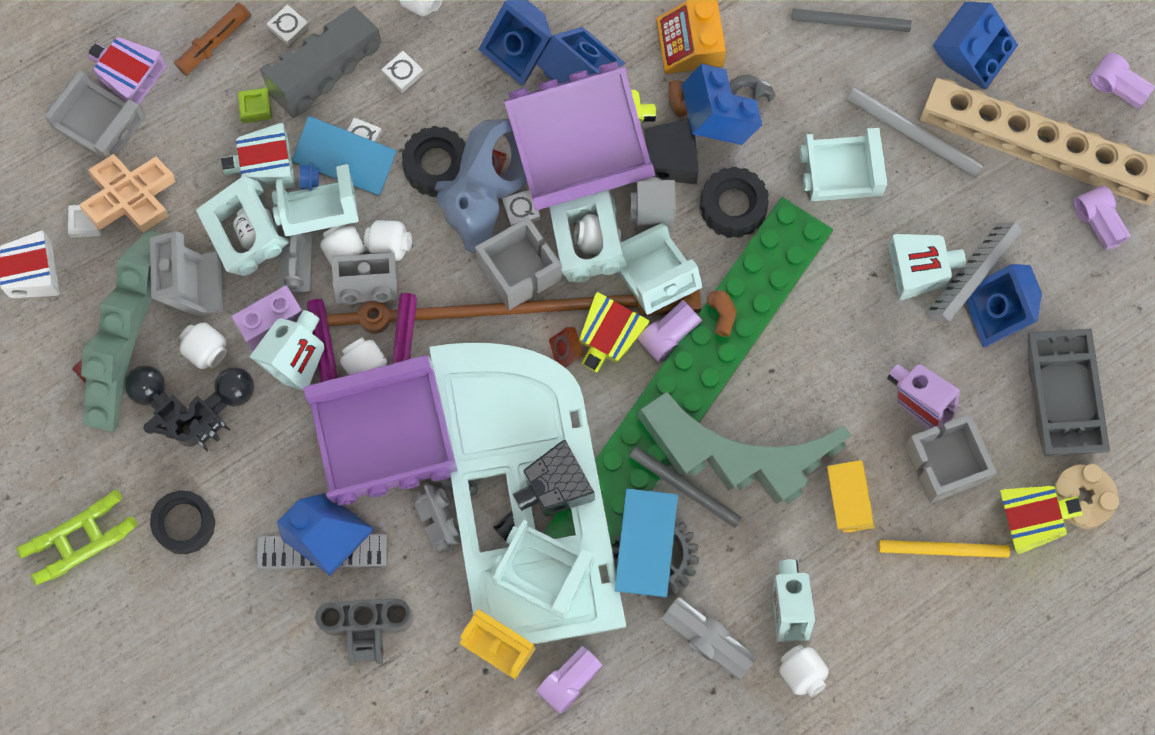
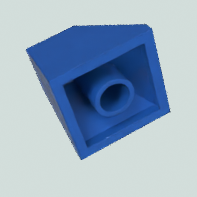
M528 0L505 1L478 50L518 83L525 85L552 37L545 14Z
M579 27L553 35L536 65L544 70L545 76L549 79H557V82L570 81L569 75L587 70L588 75L600 72L599 66L617 62L619 67L626 63L585 28Z
M1010 264L984 278L967 299L966 304L983 347H988L1038 321L1042 292L1031 265Z
M326 493L299 499L277 521L282 541L329 576L374 531L373 527L343 505L330 501Z

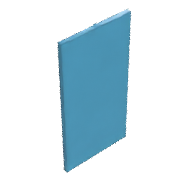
M308 116L292 161L300 165H309L312 162L313 168H318L319 172L338 179L336 167L348 164L353 186L380 196L397 150Z
M626 488L615 582L616 592L667 598L678 494Z

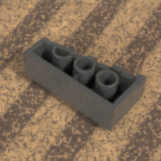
M353 6L326 24L321 35H309L303 39V45L294 53L288 49L280 55L279 59L281 61L273 67L267 63L260 68L269 95L292 118L296 117L299 113H305L312 106L315 99L321 94L330 92L335 86L336 81L343 75L352 73L364 57L371 56L378 50L382 43L379 29Z

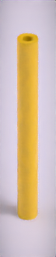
M879 540L878 552L1009 558L1010 546Z

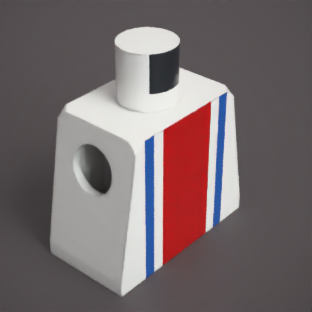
M44 231L33 233L0 246V286L8 297L26 298L60 295L52 241Z

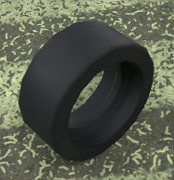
M178 490L166 494L157 501L151 511L150 527L152 535L165 549L175 554H190L199 551L208 544L214 534L215 518L213 510L201 496L192 491ZM180 504H189L195 507L200 512L202 519L198 533L185 541L174 540L169 537L164 527V520L168 512Z

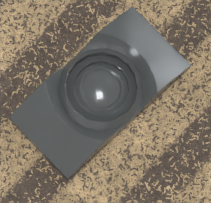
M1092 328L1029 332V375L1034 388L1036 425L1044 456L1109 452L1110 446Z

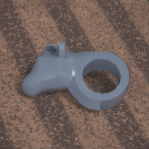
M484 120L475 126L467 139L457 177L453 181L437 182L434 188L439 192L436 203L444 211L446 222L461 236L465 250L474 254L477 245L493 237V228L499 213L498 199L518 192L527 183L510 120ZM504 135L511 147V161L505 174L500 177L492 164V151L497 139Z

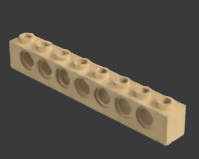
M936 77L919 121L1093 186L1100 187L1105 185L1112 193L1150 206L1155 200L1154 154H1143L1133 150L1127 144L1105 140L1097 133H1086L1075 129L1067 122H1056L1044 117L1043 114L1037 111H1027L1018 108L1010 101H999L988 97L980 90H969L959 86L953 80H942ZM958 104L963 110H956L951 105ZM980 115H987L992 121H985ZM1009 125L1017 126L1021 132L1011 130ZM1038 136L1046 137L1049 143L1042 142ZM1067 146L1074 147L1078 153L1070 152ZM1096 157L1105 159L1107 164L1100 163ZM1126 168L1133 169L1136 175L1128 173Z

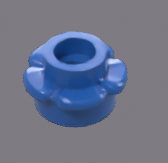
M310 162L309 165H300V190L309 189V191H312L313 187L319 186V169L313 168V163Z

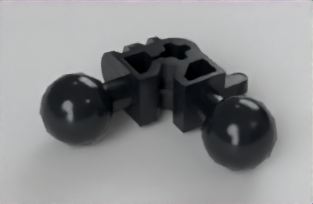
M145 365L131 370L125 380V390L133 402L141 405L150 404L155 409L153 412L155 416L144 424L143 429L146 433L166 435L167 438L176 439L179 443L188 447L199 443L208 451L205 444L207 440L212 438L218 442L220 438L217 431L222 427L230 431L229 427L217 415L227 406H241L248 402L253 395L254 381L250 373L242 368H227L217 376L214 384L215 392L205 401L197 395L189 403V412L174 395L169 397L164 392V377L155 367ZM185 425L189 426L191 430L189 435H186L182 429Z

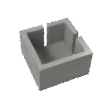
M529 217L475 247L477 265L508 310L532 298V290L535 289L539 294L561 281L562 264L548 244L543 245V237Z
M971 414L944 423L940 430L936 426L912 435L905 444L915 470H923L919 479L930 504L987 483L997 473Z

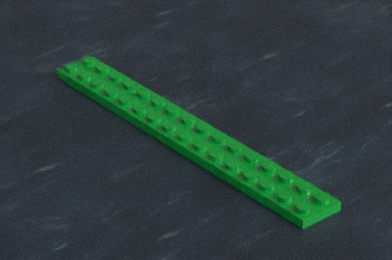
M783 197L780 198L715 290H722L728 293L737 310L730 336L723 337L714 332L720 315L717 309L712 308L707 302L698 314L702 321L678 342L679 345H676L595 459L611 548L616 544V535H621L626 488L651 491L661 479L628 456L633 447L637 446L668 468L671 465L636 414L665 392H668L684 412L700 423L833 232V228ZM571 509L557 513L543 534L553 539L576 535Z

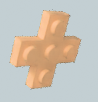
M112 154L88 169L90 177L102 191L79 205L84 215L99 231L123 215H126L142 233L168 217L166 209L154 195L176 181L174 174L157 157L152 158L130 172Z

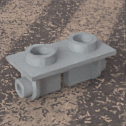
M282 233V237L289 239L290 243L283 247L281 252L279 289L287 285L291 293H310L313 234L301 233L285 237V234Z
M424 485L425 490L416 492L414 494L416 499L413 502L422 522L432 518L434 520L433 524L425 527L432 548L437 549L438 553H442L450 549L449 544L462 545L459 524L450 511V500L447 493L440 486Z

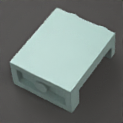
M880 128L867 129L865 136L813 140V134H806L804 144L799 145L800 162L805 163L807 172L803 173L804 191H809L810 202L883 196L887 186Z
M348 164L336 167L338 183L313 187L312 191L303 189L286 192L283 180H276L277 191L272 192L273 213L276 225L283 226L285 237L359 222L355 191Z
M660 223L621 242L623 255L628 262V267L622 268L618 274L647 315L703 288L698 266L693 259L688 261L685 259L671 240L665 223Z

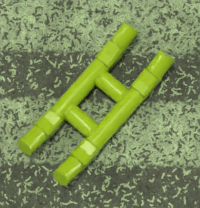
M114 489L83 512L49 532H45L15 548L17 555L22 559L33 553H39L55 544L63 559H59L44 569L30 575L35 586L69 572L68 570L110 545L113 546L138 526L135 518L129 516L120 524L103 533V535L94 519L105 515L123 499L118 490ZM83 526L91 542L74 552L66 536Z

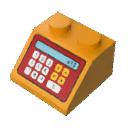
M687 0L656 18L665 74L694 71L701 63L718 68L724 67L726 48L717 0Z

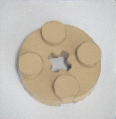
M1079 464L1069 467L1057 477L1054 483L1058 500L1079 496V489L1089 491L1092 495L1090 498L1091 504H1087L1086 501L1080 502L1083 515L1064 519V522L1068 525L1073 524L1076 527H1082L1081 529L1099 527L1112 517L1119 505L1118 491L1114 481L1096 464Z

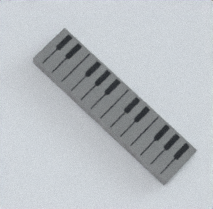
M1015 222L997 223L967 260L965 268L959 270L925 314L931 321L950 322L1021 233L1022 229Z
M370 534L337 569L388 568V535ZM258 536V570L320 569L282 541L281 536Z

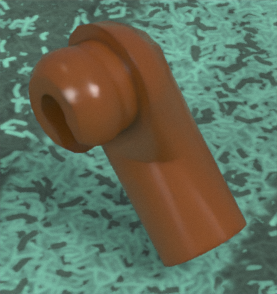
M674 80L669 82V106L676 116L684 117L688 113L681 86L683 81Z
M722 290L712 291L707 297V302L712 308H716L720 315L714 332L720 336L729 337L737 310L728 293Z

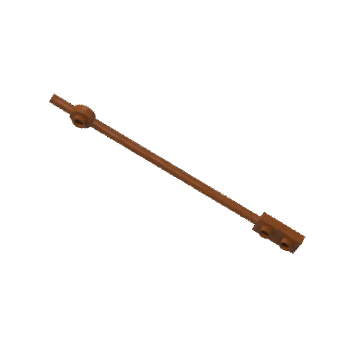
M699 290L648 315L633 294L606 296L624 307L638 306V315L640 316L667 315L682 300L695 313L701 311ZM594 297L525 301L511 310H508L504 303L416 308L415 321L587 310L591 308ZM369 301L361 306L359 312L327 314L328 326L361 324V327L366 332L378 334L386 330L390 322L397 321L398 309L388 310L387 306L382 302ZM376 311L379 313V316L376 319H370L368 317L369 314Z

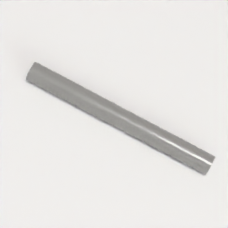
M854 87L847 98L848 101L977 178L984 167V164L858 88Z

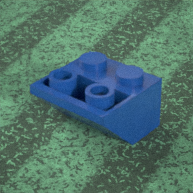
M964 2L932 46L947 67L980 88L987 89L1017 48L1018 43L992 3Z

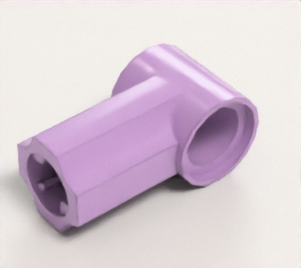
M1116 53L1106 54L1089 77L1090 83L1097 90L1104 93L1113 92L1138 110L1155 89L1154 85L1131 71L1128 62Z
M1102 185L1074 198V207L1078 216L1083 222H1089L1105 250L1115 248L1129 239L1131 235L1115 210L1116 202L1108 187Z
M682 300L662 320L649 325L639 335L637 340L660 363L668 358L675 346L679 345L678 342L693 330L702 319Z
M581 646L558 671H553L543 681L536 692L559 714H562L580 694L579 691L600 670L602 664L589 650Z

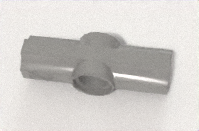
M680 597L673 602L661 619L676 633L684 637L688 641V645L698 654L709 661H715L739 681L757 659L754 653L734 640L724 626L711 617H704Z

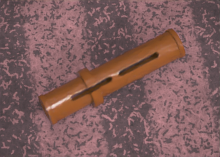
M236 3L200 39L195 38L191 42L192 46L174 61L176 67L184 75L188 76L204 59H210L213 56L212 52L242 23L251 17L250 12L241 3Z

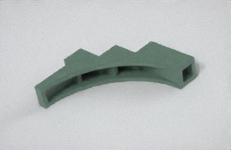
M147 230L118 259L116 288L100 305L99 332L83 347L81 376L86 377L84 425L114 432L118 427L121 399L131 355L144 317L153 300L151 298L150 238L164 233Z
M665 392L636 414L681 477L687 472L693 477L707 467L704 461L707 460L728 491L735 486L742 490L756 480L752 475L755 474L776 504L783 500L789 504L804 493L801 487L808 483L801 471L805 475L811 473L822 465L818 459L827 453L830 457L839 453L847 447L843 441L852 436L843 425L824 437L800 445L783 447L748 445L727 439L703 427L684 412L668 392Z

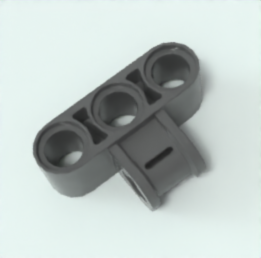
M395 598L327 602L317 609L315 620L319 628L329 635H347L348 664L353 666L356 662L376 661L377 664H383V633L405 631L413 623L414 616L405 601ZM394 608L405 609L406 616L402 622L397 624L390 622L389 614ZM364 609L371 610L373 612L371 622L367 625H359L357 623L358 613ZM330 611H338L340 614L338 624L332 627L325 626L324 618L326 614Z

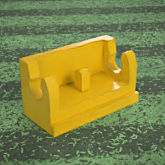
M859 460L827 466L838 530H842L845 533L875 529L863 461Z
M479 609L476 610L460 636L462 640L459 644L514 680L517 679L535 651L533 643Z

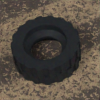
M431 126L432 128L426 129L425 127L420 129L418 133L411 135L409 141L407 140L404 145L405 149L402 150V165L407 181L409 180L413 189L416 188L423 195L427 194L429 197H435L439 193L434 189L437 182L453 181L457 177L466 144L463 138H460L455 131L452 132L447 127ZM433 148L443 149L451 157L449 169L440 175L427 173L421 165L423 155Z
M737 167L723 168L719 172L713 173L704 184L700 200L701 216L706 221V225L710 229L712 228L718 235L722 234L727 238H741L743 235H750L756 228L758 229L761 226L762 220L765 219L769 204L768 190L765 188L764 181L760 180L756 173L748 171L749 169ZM729 189H739L748 196L749 208L742 215L730 216L720 208V196Z

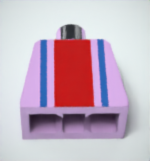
M120 37L116 38L108 49L96 43L88 53V58L97 63L93 71L98 80L125 102L130 99L140 104L167 67L160 52Z
M899 364L890 371L887 379L898 387L897 402L928 429L938 426L940 430L944 423L949 422L957 414L960 390L921 364H918L911 372Z

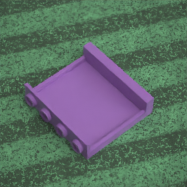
M617 62L599 66L600 72L588 75L587 70L569 75L570 81L558 84L557 79L540 83L539 90L529 93L527 88L514 90L508 93L510 98L504 99L535 210L656 176L653 164L650 162L626 74V66L618 67Z
M428 355L303 387L305 398L311 406L329 492L326 495L333 503L338 505L352 504L357 501L356 497L368 494L369 497L383 496L388 493V489L398 486L401 489H410L418 486L421 480L431 478L432 481H440L451 477L450 473L458 471L433 363Z

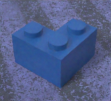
M701 63L681 84L693 135L743 145L763 125L757 100L733 95L726 69Z

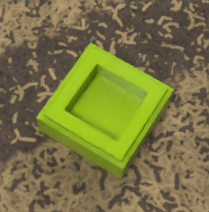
M267 88L237 92L242 123L272 119L270 97Z

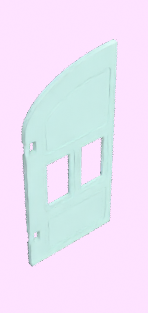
M456 343L429 347L458 471L450 474L473 615L479 609L533 644L626 628L620 592L615 591L616 570L583 395L574 376L553 359L532 350L494 343ZM577 411L580 427L572 428L570 413ZM564 439L567 441L595 492L594 501L571 508L576 535L555 539L579 552L584 549L594 554V563L565 619L494 583L492 578L494 574L491 573L492 566L498 555L504 556L508 548L480 553L468 484L469 480L506 474L515 526L519 527L522 521L525 520L528 521L529 527L535 529L532 508L529 507L521 511L512 494L528 486L523 470ZM524 549L518 552L512 563L516 575L558 596L572 569L534 549ZM606 565L610 583L602 584L599 566Z

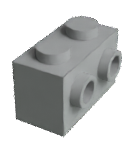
M649 177L643 181H637L636 192H631L630 222H636L637 233H642L660 223H665L668 231L673 232L676 213L675 180H661L657 177Z
M395 253L332 257L333 287L336 304L398 300Z

